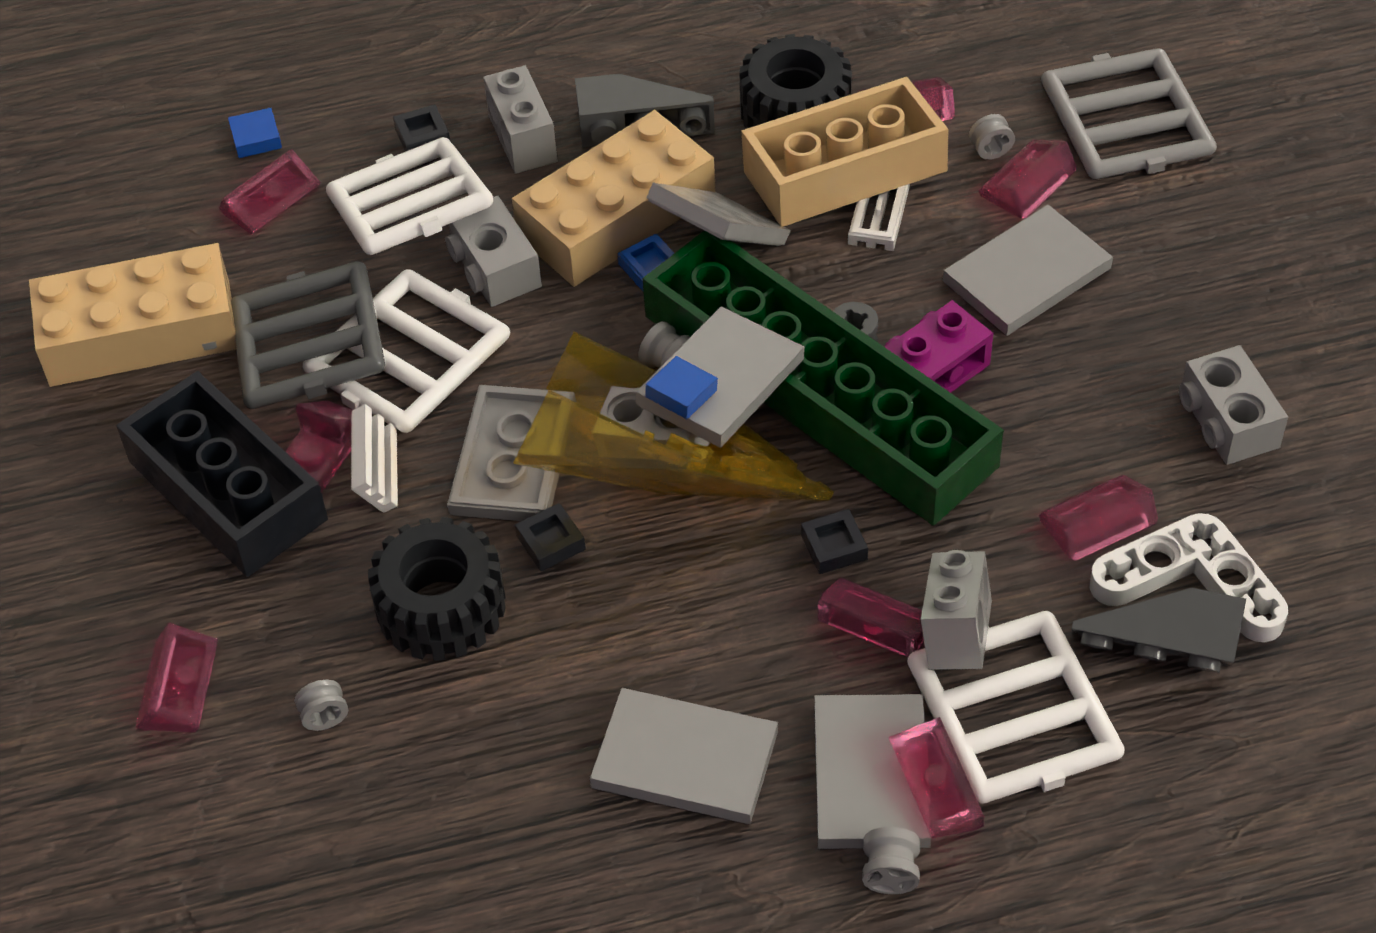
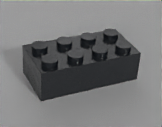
M196 371L116 425L129 462L247 578L328 520L319 482L199 371Z

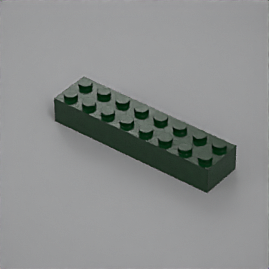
M704 230L642 278L645 317L655 324L659 322L669 323L676 329V333L679 336L688 335L691 337L722 306L804 346V359L763 403L932 526L937 524L1000 467L1004 429L731 240H722Z

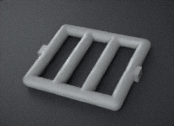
M1161 48L1112 58L1109 53L1092 56L1091 62L1048 70L1041 76L1042 85L1088 176L1092 179H1101L1143 169L1146 170L1147 174L1165 171L1167 164L1209 156L1217 149V144L1169 57ZM1151 67L1155 69L1160 79L1158 81L1071 99L1064 88V85ZM1168 96L1177 109L1085 129L1079 117L1082 114ZM1185 126L1193 139L1188 142L1101 160L1094 145Z

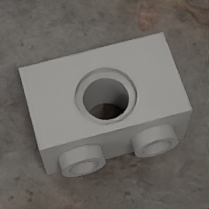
M499 196L493 197V204L489 208L449 224L451 235L446 236L445 241L452 259L456 263L462 261L471 289L474 293L481 291L491 307L542 287L538 254Z

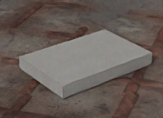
M652 183L646 197L649 199V202L722 240L781 246L785 245L791 231L717 192Z
M1046 205L946 268L943 274V282L1008 336L1111 269L1113 256L1050 205Z
M721 306L636 391V405L721 448L804 359L805 347ZM675 356L718 378L717 391L688 419L645 397L646 383Z
M479 385L447 503L450 515L523 521L552 507L576 406L574 392Z
M621 688L590 777L591 788L751 824L778 734V722Z
M923 694L814 695L818 849L863 848V839L866 833L876 828L891 826L913 831L919 837L920 848H930L931 826Z

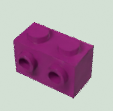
M952 300L939 310L927 313L916 326L903 335L892 337L884 347L951 393L990 365L993 332Z

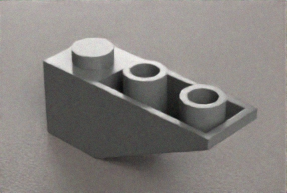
M623 74L575 78L582 148L597 146L653 110L660 113L687 136L715 134L713 96Z
M1189 588L1074 620L1072 633L1082 635L1080 644L1112 650L1113 643L1116 642L1135 646L1133 655L1141 658L1165 662L1167 653L1188 657L1187 666L1190 668L1220 673L1221 664L1232 666L1234 663L1246 598Z

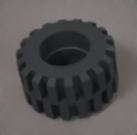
M795 34L785 35V38L781 39L777 37L767 39V44H758L752 48L753 54H746L743 59V66L740 67L741 119L744 120L745 129L849 96L852 92L851 64L848 58H844V52L839 47L831 48V42L825 39L815 40L814 36L804 34L803 37H795Z
M441 517L438 523H431L430 518L420 519V525L411 528L409 524L398 528L399 535L397 537L388 535L381 542L383 551H375L371 558L373 568L368 569V581L377 621L387 640L392 639L393 646L401 652L410 648L412 657L422 660L426 654H433L434 661L445 660V654L454 652L458 658L467 654V647L473 645L478 649L485 644V633L495 634L500 626L498 618L504 617L506 608L504 599L506 597L498 552L495 545H490L489 537L482 530L474 533L473 525L462 521L459 525H454L453 518ZM446 581L459 584L451 591L440 595L426 596L417 594L423 587L436 582Z

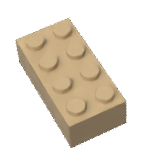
M908 77L741 130L744 173L781 227L947 172L948 128Z
M653 110L512 198L514 220L538 256L575 287L618 259L617 253L656 233L658 234L681 219L649 202V199L646 197L652 183L715 192L714 157L660 113Z
M219 243L29 279L35 350L50 387L236 350V332L231 305L232 297ZM216 341L217 348L204 350L202 344Z

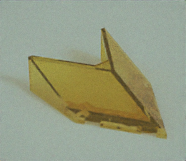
M573 332L545 389L548 392L513 464L660 494L830 500L834 494V491L822 482H815L806 478L797 469V463L744 423L721 448L712 443H709L708 446L694 444L673 433L670 434L664 445L654 440L655 434L645 430L644 434H641L601 415V409L611 386L640 388L656 371L576 332ZM551 390L574 392L576 402Z

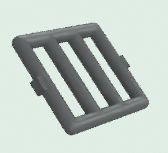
M355 261L310 275H306L305 271L286 276L287 281L240 294L232 298L231 305L236 332L235 344L242 398L247 408L257 409L305 394L308 399L327 394L326 388L375 375L384 370L385 359L367 267L364 263ZM343 284H351V295L252 323L251 311ZM356 313L357 326L256 354L255 342ZM362 344L363 358L261 387L260 373Z

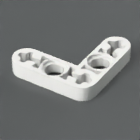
M1198 513L1183 518L1096 559L1092 566L1090 591L1094 598L1108 606L1127 604L1194 573L1208 591L1246 598L1240 632L1248 639L1256 642L1275 640L1281 635L1288 616V605L1282 595L1227 527L1217 517L1209 514ZM1193 535H1197L1200 538L1196 541L1192 540ZM1205 539H1211L1210 547L1204 541ZM1154 551L1162 552L1168 555L1173 563L1163 568L1150 565L1144 556ZM1224 569H1234L1244 575L1246 581L1239 585H1229L1224 583L1217 573ZM1105 575H1110L1113 579L1105 581ZM1124 577L1123 584L1119 585L1118 582L1115 581L1117 579ZM1254 608L1261 616L1254 617L1252 615ZM1270 613L1272 615L1271 620L1268 621L1263 615Z

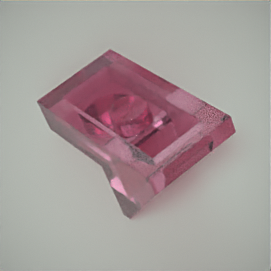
M329 401L299 403L296 406V412L301 430L285 452L319 482L322 493L351 452L352 410Z

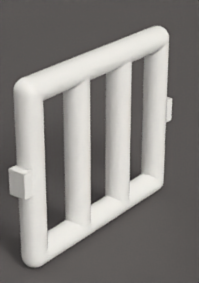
M445 137L438 138L396 156L390 154L375 160L376 164L331 181L326 186V193L363 251L369 255L377 254L421 235L428 237L442 231L443 226L487 209L493 204L491 192L451 141ZM439 157L441 158V160L437 162H434L432 164H429L427 166H424L422 168H419L417 170L394 178L390 181H387L385 183H382L380 185H377L355 195H349L350 193H353L355 191H358L360 189L383 181L387 178H390L392 176H395L397 174H400L402 172H405L407 170H410L412 168L435 160ZM451 175L455 176L452 179H449L447 181L424 189L420 192H417L415 194L392 202L388 205H385L363 215L361 213L362 211L380 205L384 202H387L389 200H392L394 198L417 190L421 187H424L426 185H429ZM464 193L469 194L466 197H463L459 200L441 206L437 209H434L432 211L414 217L410 220L387 228L378 233L373 232L378 228L396 222L400 219L423 211L427 208L450 200Z
M406 269L373 297L376 318L453 363V365L435 380L382 348L385 359L383 371L421 393L405 411L355 380L330 388L341 394L342 403L352 410L366 404L372 409L373 415L379 414L384 418V422L391 423L397 430L403 433H408L423 421L509 338L510 329L506 324L471 305L470 296L456 288L449 292L413 270ZM410 290L485 335L467 350L393 305ZM356 314L337 331L357 326ZM362 344L347 348L358 356L364 357ZM343 350L305 360L303 362L304 371L311 373L332 367L329 363Z
M1041 611L990 628L988 626L985 651L1040 634L1052 657L944 691L935 671L928 669L925 648L912 652L908 657V666L961 777L976 803L985 804L1037 786H1041L1043 792L1064 786L1067 776L1117 761L1124 755L1123 743L1057 619L1049 611ZM1063 676L1074 697V700L965 734L954 710ZM1084 719L1097 741V744L987 779L975 755Z

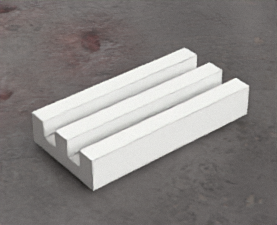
M910 184L898 187L887 232L880 231L890 191L878 195L870 229L862 228L869 198L858 201L848 233V245L857 246L858 241L866 242V247L876 248V244L885 245V250L894 251Z
M364 404L352 410L351 490L385 513L398 506L397 429L391 423L384 426V418L379 414L372 416V409Z

